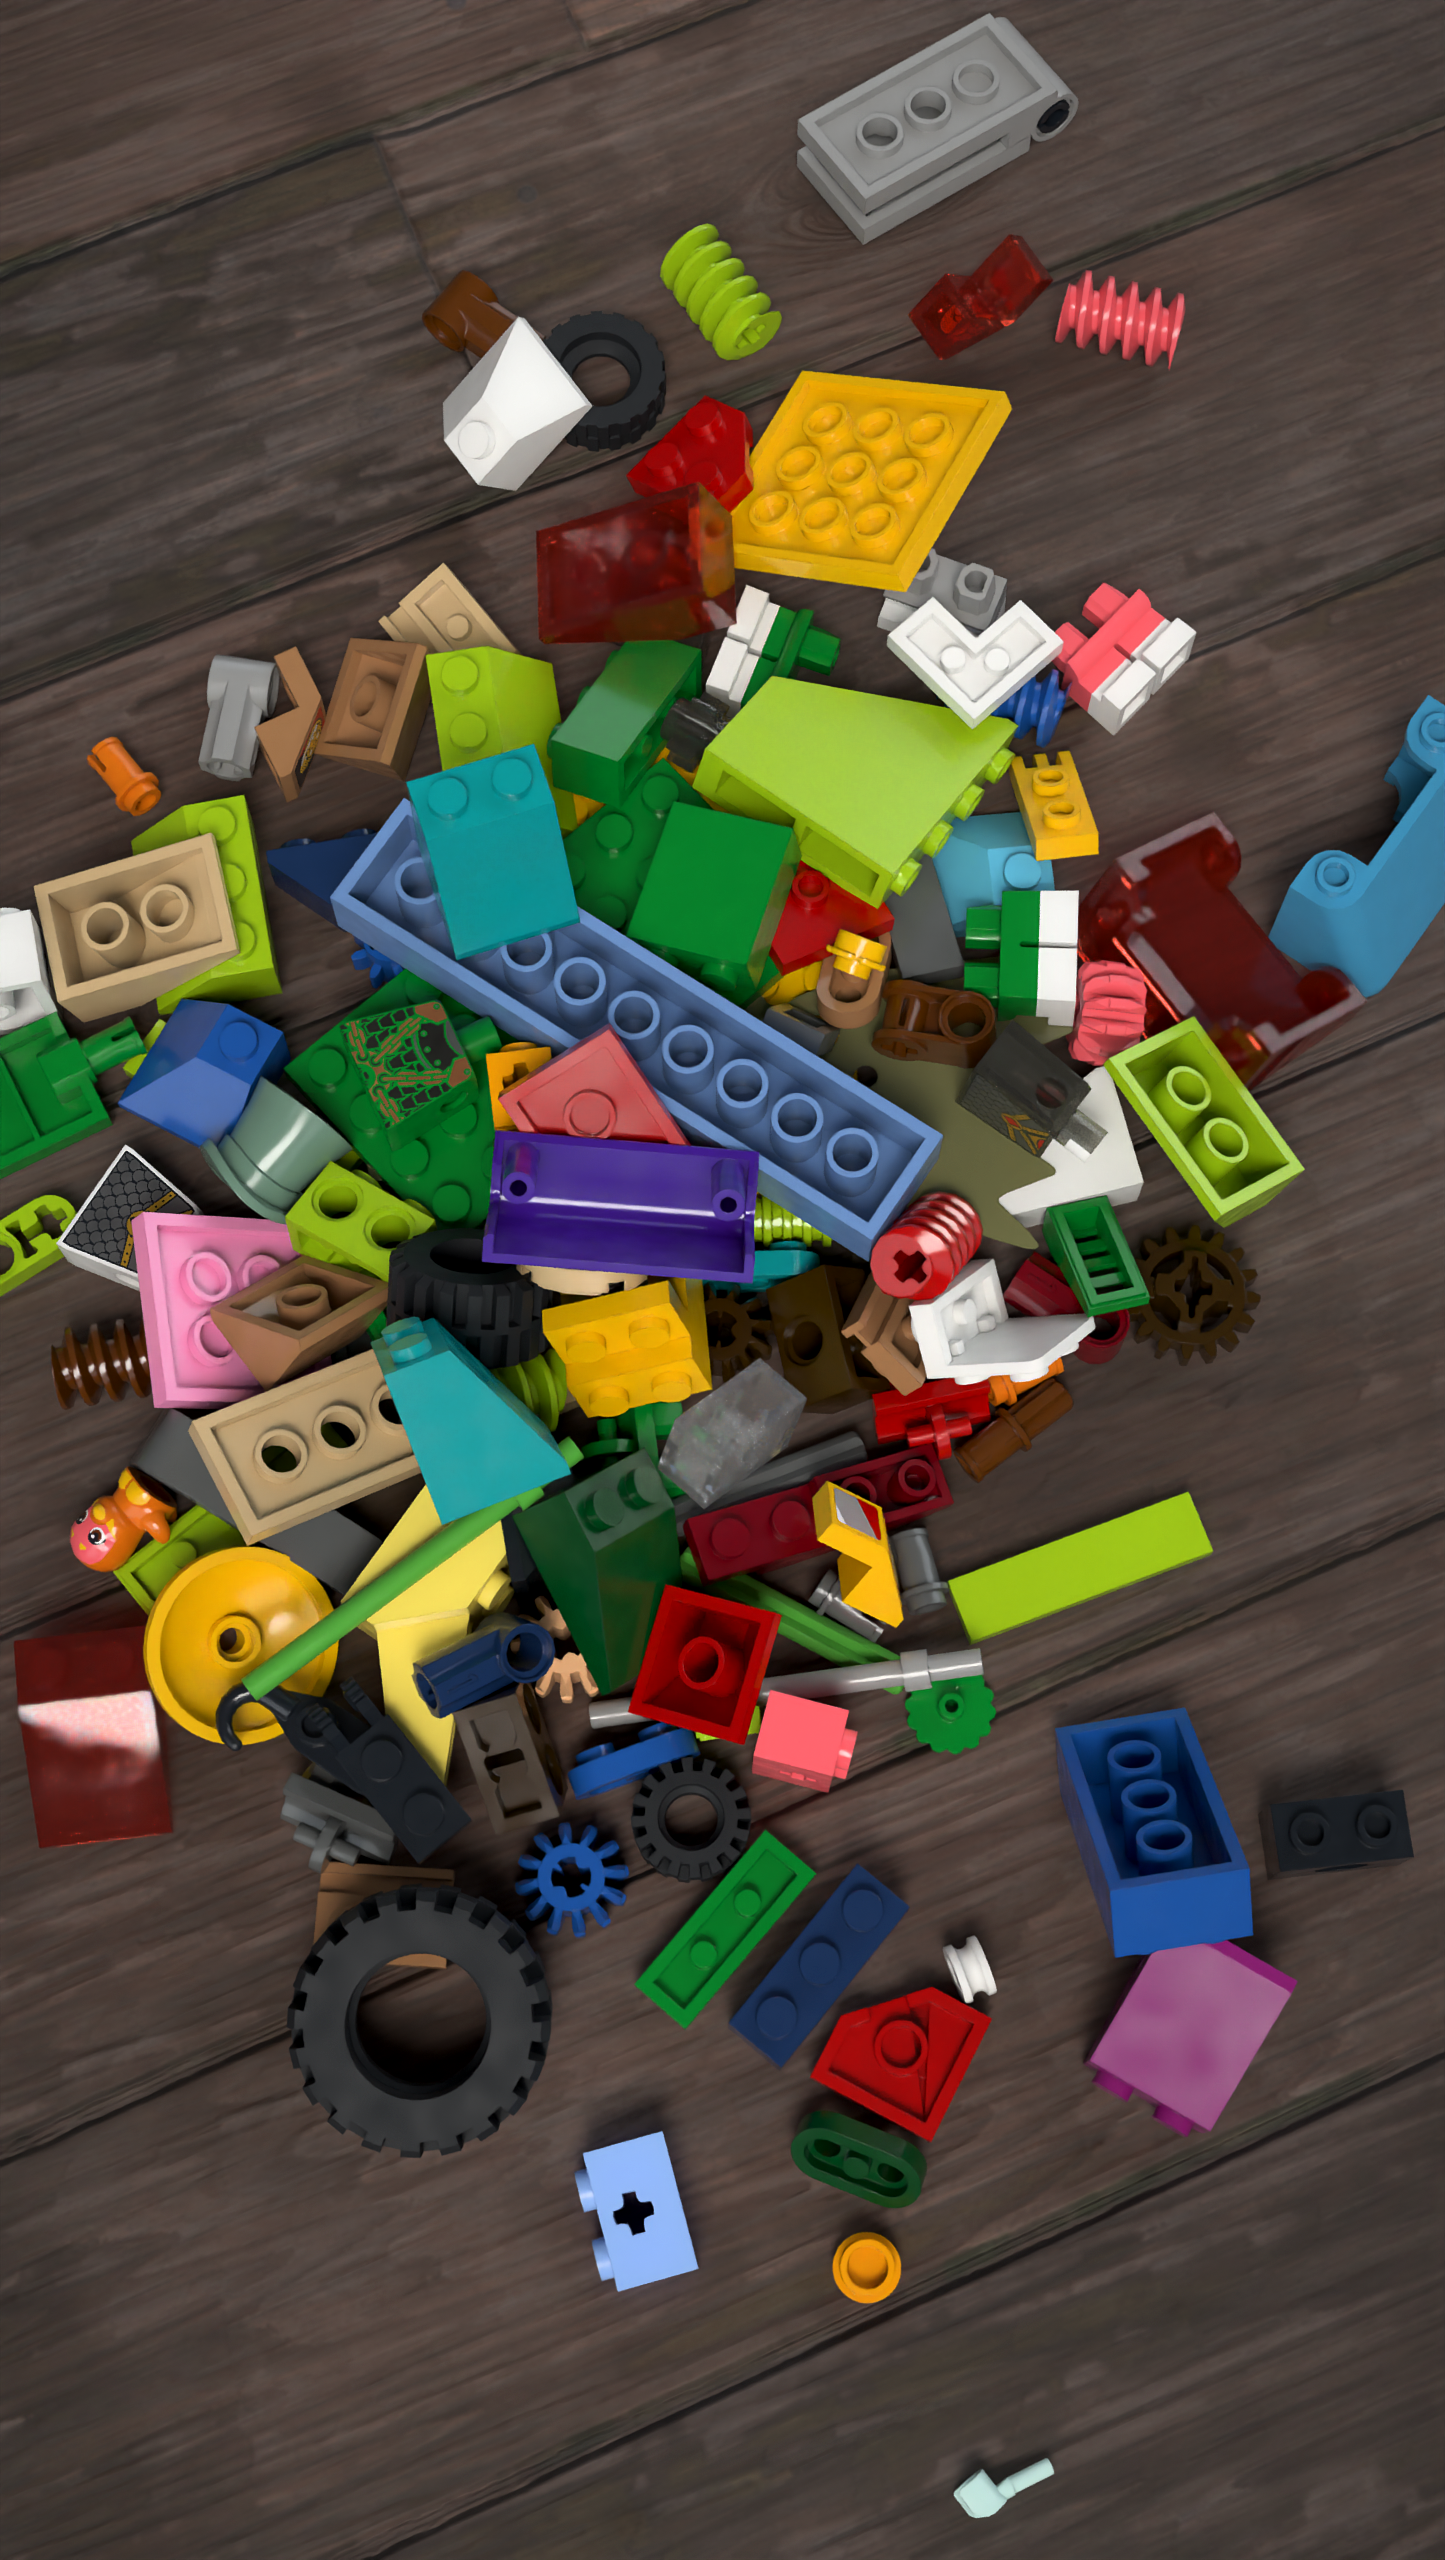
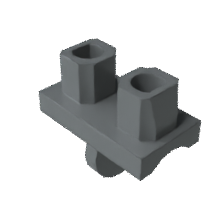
M312 1762L302 1776L291 1773L283 1788V1795H286L280 1815V1819L298 1826L293 1840L313 1849L308 1865L309 1869L322 1874L332 1858L354 1867L360 1854L389 1866L397 1850L398 1837L366 1796L361 1803L342 1795L341 1793L346 1785Z

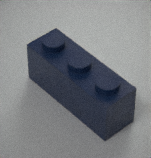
M857 1863L730 2020L728 2028L776 2069L781 2071L906 1915L910 1906Z

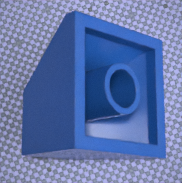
M181 999L118 1101V1105L122 1109L198 1148L207 1138H210L217 1147L226 1134L230 1136L249 1103L260 1076L276 1084L284 1072L283 1068L292 1059L284 1033L229 1004Z

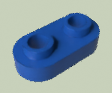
M661 1722L638 1733L640 1743L615 1751L613 1743H606L576 1755L578 1767L567 1773L576 1800L594 1797L644 1779L649 1774L653 1775L659 1771V1766L665 1763L681 1762V1758L685 1757L696 1758L701 1752L693 1731L684 1728L678 1729L677 1726Z

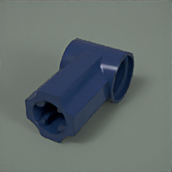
M498 1612L490 1614L482 1620L474 1633L414 1662V1673L411 1676L419 1697L425 1702L431 1715L442 1719L514 1681L530 1683L539 1680L548 1672L553 1664L555 1655L554 1641L549 1632L540 1625L511 1613ZM519 1634L521 1641L519 1650L513 1658L507 1661L506 1652L508 1645Z

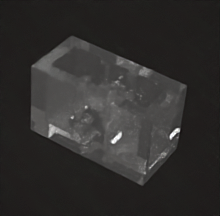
M759 1358L675 1419L657 1468L705 1509L788 1447L807 1397Z

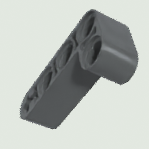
M164 1408L129 1464L166 1488L185 1496L239 1530L188 1432L193 1420L173 1408ZM335 1510L258 1541L259 1544L267 1549L291 1557L290 1561L314 1575L318 1581L344 1597L384 1543Z

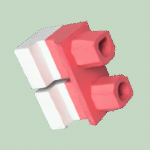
M1103 583L1089 597L1082 611V615L1099 630L1088 639L1069 622L1063 623L1055 631L1064 641L1062 652L1052 662L1064 673L1061 689L1064 691L1072 682L1069 696L1114 736L1149 700L1150 695H1154L1189 659L1196 631L1178 617L1172 623L1151 608L1149 598L1140 589L1128 598L1107 583Z

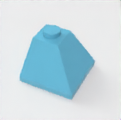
M1021 812L969 816L966 821L956 817L950 824L954 827L951 836L939 854L932 859L956 937L966 936L967 908L987 905L1001 906L1002 891H1055L1052 861H1036Z

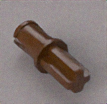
M1053 1378L1047 1379L1007 1411L1001 1407L996 1410L995 1416L997 1419L963 1445L953 1450L956 1460L972 1480L980 1483L984 1479L983 1477L1021 1449L1024 1452H1028L1032 1449L1031 1440L1072 1409L1074 1405L1072 1397L1060 1382Z

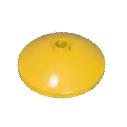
M242 1545L220 1548L208 1552L185 1565L169 1580L158 1595L145 1629L143 1644L145 1671L151 1689L159 1704L176 1723L189 1732L206 1740L224 1744L216 1729V1712L221 1699L232 1687L243 1683L241 1679L334 1610L327 1593L316 1577L290 1561L291 1557L258 1546ZM234 1628L237 1634L236 1643L231 1649L223 1651L219 1643L220 1636L225 1630ZM338 1641L279 1685L290 1692L322 1698L334 1673L338 1655ZM250 1703L238 1709L233 1719L234 1732L243 1745L264 1742L284 1733L273 1713L259 1704Z

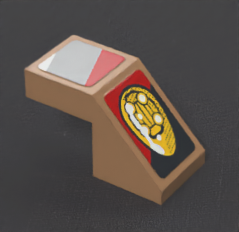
M297 647L274 656L281 684L294 709L254 727L262 754L287 803L299 797L315 757L314 752L326 717L322 697Z

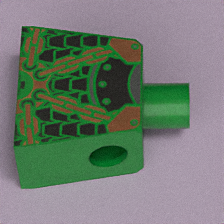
M437 1000L350 1020L339 1025L345 1049L392 1152L403 1148L474 1103L480 1094L476 1075L471 1065L486 1059V1054L499 1053L500 1048H502L500 1038L489 1016L454 1030L442 1002Z

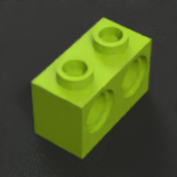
M332 1161L327 1164L285 1216L293 1250L302 1255L388 1282L390 1254L396 1248H383L384 1245L394 1241L402 1242L412 1239L413 1236L422 1233L437 1231L433 1215L423 1205L412 1199L401 1201L383 1191L379 1183L367 1173L360 1170L350 1172ZM341 1212L351 1213L349 1216L344 1218H331L335 1214Z

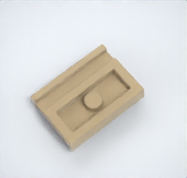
M444 563L399 602L400 607L389 617L383 616L378 621L394 641L419 643L426 646L432 654L490 646L522 655L453 571Z

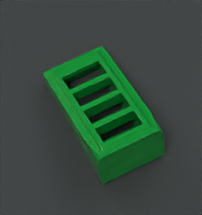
M1107 1195L1046 1208L1042 1234L1050 1253L1087 1317L1149 1304V1292ZM1094 1236L1095 1240L1078 1244L1075 1243L1076 1239ZM1103 1252L1105 1255L1088 1260H1083L1081 1257ZM1109 1268H1113L1115 1272L1090 1278L1088 1274L1090 1272L1100 1271ZM1120 1284L1124 1287L1123 1290L1100 1295L1096 1293V1290Z

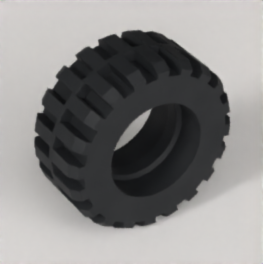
M422 1883L402 1885L397 1890L385 1893L380 1891L364 1898L361 1903L350 1910H346L316 1941L306 1960L300 1966L293 1984L295 1988L291 2004L288 2006L287 2028L291 2029L293 2042L289 2047V2053L293 2069L300 2068L306 2083L302 2087L303 2091L313 2106L320 2103L330 2114L327 2122L342 2135L348 2129L364 2138L361 2146L379 2153L382 2147L385 2146L401 2150L400 2157L421 2158L423 2151L440 2150L443 2156L461 2151L464 2143L475 2138L483 2141L498 2131L500 2123L510 2114L514 2116L526 2102L528 2093L535 2081H538L545 2063L551 2035L553 2007L551 1989H548L545 1978L546 1969L538 1951H533L525 1938L527 1933L514 1919L509 1921L496 1910V1904L482 1896L476 1899L461 1893L462 1888L444 1884L440 1888L422 1887ZM431 1954L446 1958L459 1965L476 1983L485 2005L486 2028L478 2051L471 2061L457 2073L435 2082H410L384 2071L367 2054L358 2031V2004L367 1982L384 1965L407 1955Z

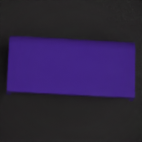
M496 1130L490 1202L483 1237L482 1262L753 1284L755 1264L754 1217L760 1151Z

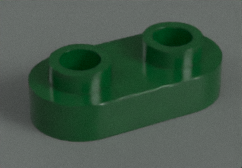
M822 2110L807 2114L800 2121L791 2144L793 2161L803 2173L813 2179L887 2208H902L914 2203L921 2193L927 2174L926 2160L920 2150L913 2144L833 2111Z

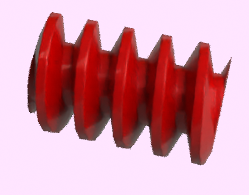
M941 1191L924 1194L912 1202L908 1209L880 1237L872 1250L870 1267L874 1281L881 1291L898 1299L909 1298L916 1301L933 1299L943 1293L981 1245L983 1228L978 1213L969 1202L958 1195Z

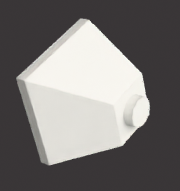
M518 317L443 402L444 441L478 485L516 491L590 410L592 404L525 318Z

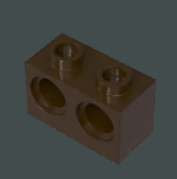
M514 1681L452 1713L496 1835L560 1817L568 1786L531 1683Z

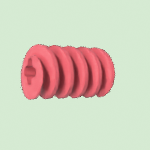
M1085 270L1076 285L1069 283L1059 318L1055 342L1061 344L1071 329H1075L1076 346L1080 349H1085L1096 334L1098 335L1099 351L1101 354L1107 355L1117 340L1121 341L1122 357L1127 361L1132 359L1140 346L1144 347L1146 365L1151 367L1163 352H1167L1168 369L1170 371L1186 311L1184 294L1177 293L1169 306L1165 308L1162 305L1161 288L1154 287L1145 302H1141L1139 300L1138 282L1132 281L1122 296H1117L1114 276L1109 275L1097 291L1093 289L1092 271Z

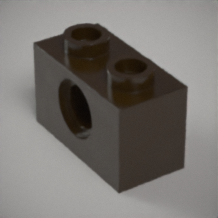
M824 1264L766 1289L771 1312L770 1320L773 1322V1332L777 1339L784 1371V1387L790 1398L792 1412L833 1415L871 1400L872 1394L891 1391L889 1380L879 1374L872 1363L861 1353L864 1344L855 1335L846 1338L841 1333L866 1282L864 1269Z

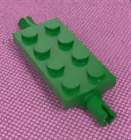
M57 1012L49 1014L0 1038V1179L113 1125L93 1084L98 1082L97 1075L140 1054L148 1053L130 1016L78 1042L76 1036L70 1039Z

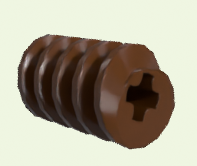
M143 1315L138 1335H131L123 1318L116 1319L112 1339L105 1338L97 1322L90 1324L86 1343L79 1342L71 1326L65 1327L61 1346H51L53 1380L57 1397L63 1410L74 1407L77 1390L87 1405H97L100 1402L103 1385L114 1402H120L125 1399L128 1382H130L136 1395L140 1398L148 1397L151 1394L152 1385Z

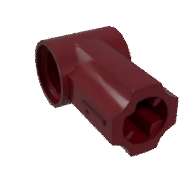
M1035 1251L1026 1259L1003 1295L1005 1302L1027 1317L1085 1314L1060 1268ZM1127 1309L1093 1316L1106 1320L1112 1326L1114 1336L1107 1340H1096L1087 1335L1078 1342L1079 1348L1072 1353L1079 1360L1088 1364H1103L1112 1360L1119 1353L1130 1327V1314Z

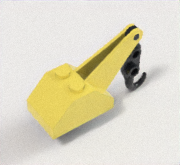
M426 1484L342 1599L341 1604L453 1522L442 1525ZM501 1520L357 1626V1628L378 1642L386 1715L388 1714L446 1788L457 1726L452 1714L442 1719L431 1715L427 1705L419 1697L411 1676L414 1673L413 1663L472 1634L485 1617H488L490 1614L503 1612L510 1602L514 1589L509 1585L511 1577ZM243 1683L232 1687L221 1699L216 1712V1729L221 1741L231 1751L237 1753L243 1748V1743L237 1737L233 1728V1719L236 1712L246 1704H259L273 1713L292 1746L300 1754L354 1792L365 1796L335 1758L338 1752L306 1713L316 1703H319L322 1708H327L339 1723V1730L351 1744L371 1727L335 1702L326 1698L290 1692L280 1685L256 1701Z

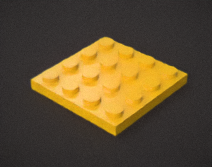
M802 370L749 456V464L753 470L754 489L714 530L708 527L705 528L694 546L703 564L906 592L1012 411L1006 392Z

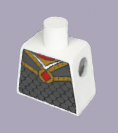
M125 1145L56 1244L67 1261L73 1265L140 1291L131 1220L142 1212L188 1215L204 1214L196 1204L137 1152Z

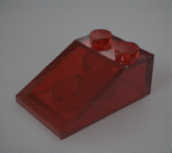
M700 482L536 531L539 640L544 644L682 640L737 624L732 515Z
M146 1625L14 1641L18 1711L38 1843L41 1849L174 1834L165 1713L151 1689L144 1664L143 1644Z

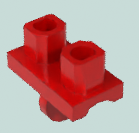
M936 1378L935 1381L924 1383L923 1386L906 1396L890 1382L891 1391L872 1394L874 1431L878 1445L907 1439L909 1448L932 1443L938 1460L951 1458L950 1439L971 1435V1425L991 1421L988 1399L990 1383L988 1379L973 1384L959 1385L955 1383L954 1378Z

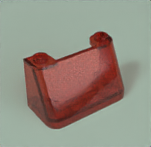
M1212 812L1130 851L1112 862L1078 906L1077 954L1084 962H1100L1105 960L1125 963L1126 966L1139 968L1143 974L1144 985L1147 989L1145 998L1147 1011L1143 1023L1145 1031L1141 1033L1145 1040L1194 1016L1241 1082L1250 1091L1350 1021L1368 1001L1341 970L1332 966H1320L1305 975L1303 979L1297 974L1228 888L1241 869L1242 856L1239 845L1233 835L1217 815Z

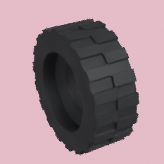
M591 311L589 315L580 316L578 314L569 318L570 321L563 325L559 323L551 330V336L547 340L544 338L543 343L571 379L575 369L582 362L593 357L615 359L626 368L630 377L628 391L622 399L608 406H592L564 437L567 443L576 448L579 445L588 448V451L599 452V449L618 450L625 444H634L641 440V435L646 431L650 432L656 425V418L658 414L662 415L665 406V360L663 352L658 350L656 338L652 333L648 334L644 330V325L635 319L630 321L623 314L613 312V314H603L602 311Z

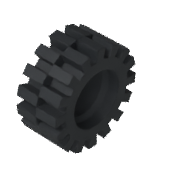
M693 1757L681 1758V1762L673 1764L668 1762L659 1766V1771L653 1775L649 1774L642 1782L643 1786L639 1793H636L633 1801L631 1816L632 1832L641 1856L647 1864L650 1863L657 1870V1873L666 1878L668 1876L676 1878L678 1882L690 1883L692 1880L705 1882L712 1880L713 1876L721 1872L724 1874L732 1867L736 1859L741 1857L750 1835L751 1808L749 1807L747 1794L743 1786L737 1783L735 1775L727 1768L722 1770L716 1766V1762L704 1759V1762L693 1761ZM686 1795H697L708 1800L713 1805L718 1817L717 1827L711 1838L696 1846H686L676 1842L669 1835L665 1826V1816L669 1806L678 1798Z

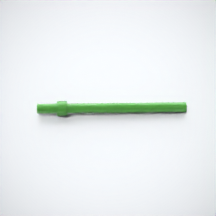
M569 1436L557 1444L567 1461L569 1469L584 1458L579 1448ZM551 1482L456 1519L244 1676L241 1681L254 1699L258 1701L517 1507H520L523 1511L545 1496L542 1489Z

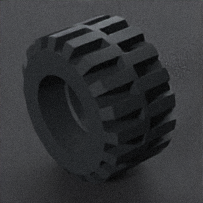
M454 1228L437 1230L413 1236L412 1239L399 1243L397 1248L392 1250L389 1258L386 1327L409 1317H419L421 1322L434 1318L488 1370L516 1366L520 1362H527L538 1357V1353L546 1350L549 1341L543 1333L542 1310L552 1308L554 1291L544 1289L538 1286L537 1283L532 1282L531 1271L522 1275L516 1269V1264L482 1262L485 1229Z

